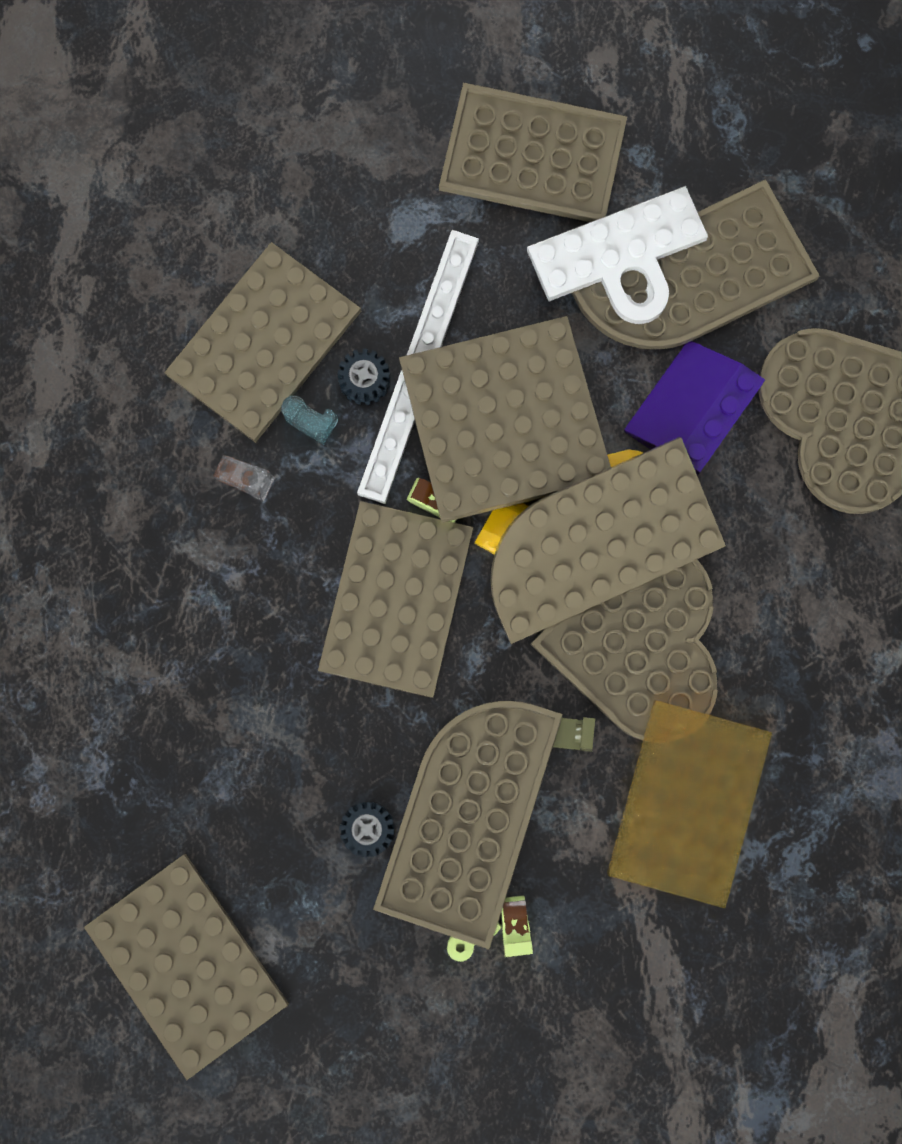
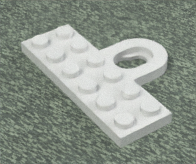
M685 186L528 246L527 252L548 301L602 282L611 305L618 316L630 323L644 324L655 320L662 314L669 298L668 285L657 260L707 240L708 235ZM635 270L645 276L647 280V300L645 302L636 303L631 299L630 295L624 292L620 278L625 272Z

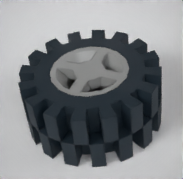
M363 349V352L358 353V350H354L352 356L347 354L345 361L340 362V370H338L337 374L342 393L346 394L348 400H355L356 404L361 405V402L370 405V401L374 400L376 403L380 400L379 397L381 395L383 397L386 395V389H389L390 386L389 367L385 363V359L382 356L379 357L377 352L372 350V353H369L368 349Z
M363 802L351 807L344 814L340 824V837L345 844L344 846L353 854L362 857H373L389 847L394 838L395 824L386 808L377 803Z

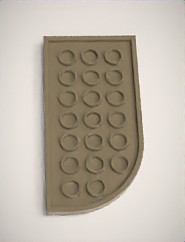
M765 179L697 212L708 235L707 240L657 260L668 285L669 298L664 311L655 320L644 324H634L622 319L614 311L602 282L577 290L571 294L589 322L611 339L641 349H667L686 344L816 281L820 275ZM635 270L625 272L620 278L624 292L630 295L631 299L636 303L645 302L647 300V280L645 276Z
M675 438L544 497L523 510L512 521L499 541L491 568L493 603L511 644L726 546L682 438Z
M498 701L471 708L455 717L440 730L430 743L421 762L373 910L490 949L563 714L523 702Z

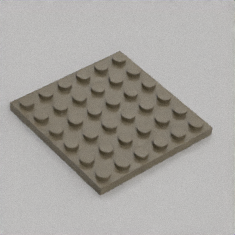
M567 316L399 357L441 523L544 498L611 468Z

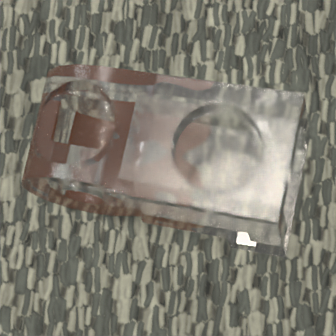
M225 455L222 456L213 475V478L235 487L237 490L250 494L262 501H265L274 481V477L268 470Z

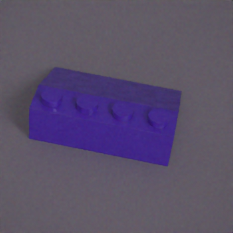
M690 341L684 345L625 427L624 432L650 450L681 437L698 476L760 389L765 379L742 363Z

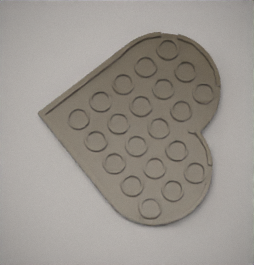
M819 328L801 330L779 341L762 364L759 376L764 378L765 381L758 390L762 407L771 422L785 434L800 440L798 446V465L808 489L825 505L840 512L850 514L871 513L894 502L902 495V352L842 333Z
M694 560L546 628L531 643V646L618 728L642 741L663 743L678 740L691 734L705 722L716 702L718 693L716 666L709 651L699 641L706 631L713 614V588L706 570L698 560Z

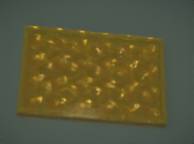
M654 700L608 869V876L726 908L772 732Z

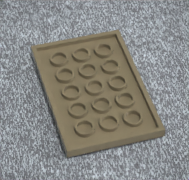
M463 83L439 184V191L586 222H593L604 218L607 214L627 116Z
M271 242L164 373L256 443L291 400V396L295 395L361 313V308Z
M360 501L318 671L433 698L473 527L449 521L441 523L440 519Z
M186 854L175 860L84 927L186 1080L190 1079L289 1005Z

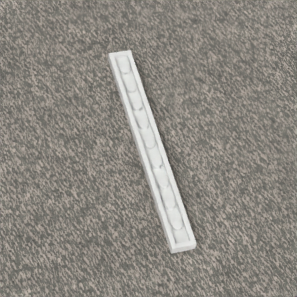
M454 230L451 231L407 355L442 347L478 246L479 238ZM402 370L357 492L359 496L386 504L415 422Z

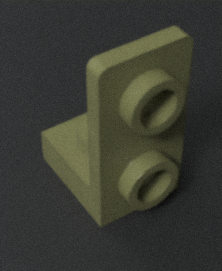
M583 717V720L562 718L553 747L592 752L595 718Z

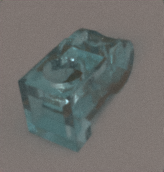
M289 396L281 405V411L285 420L290 425L323 445L339 421L337 414L326 409L322 415L306 406L305 401L299 396Z

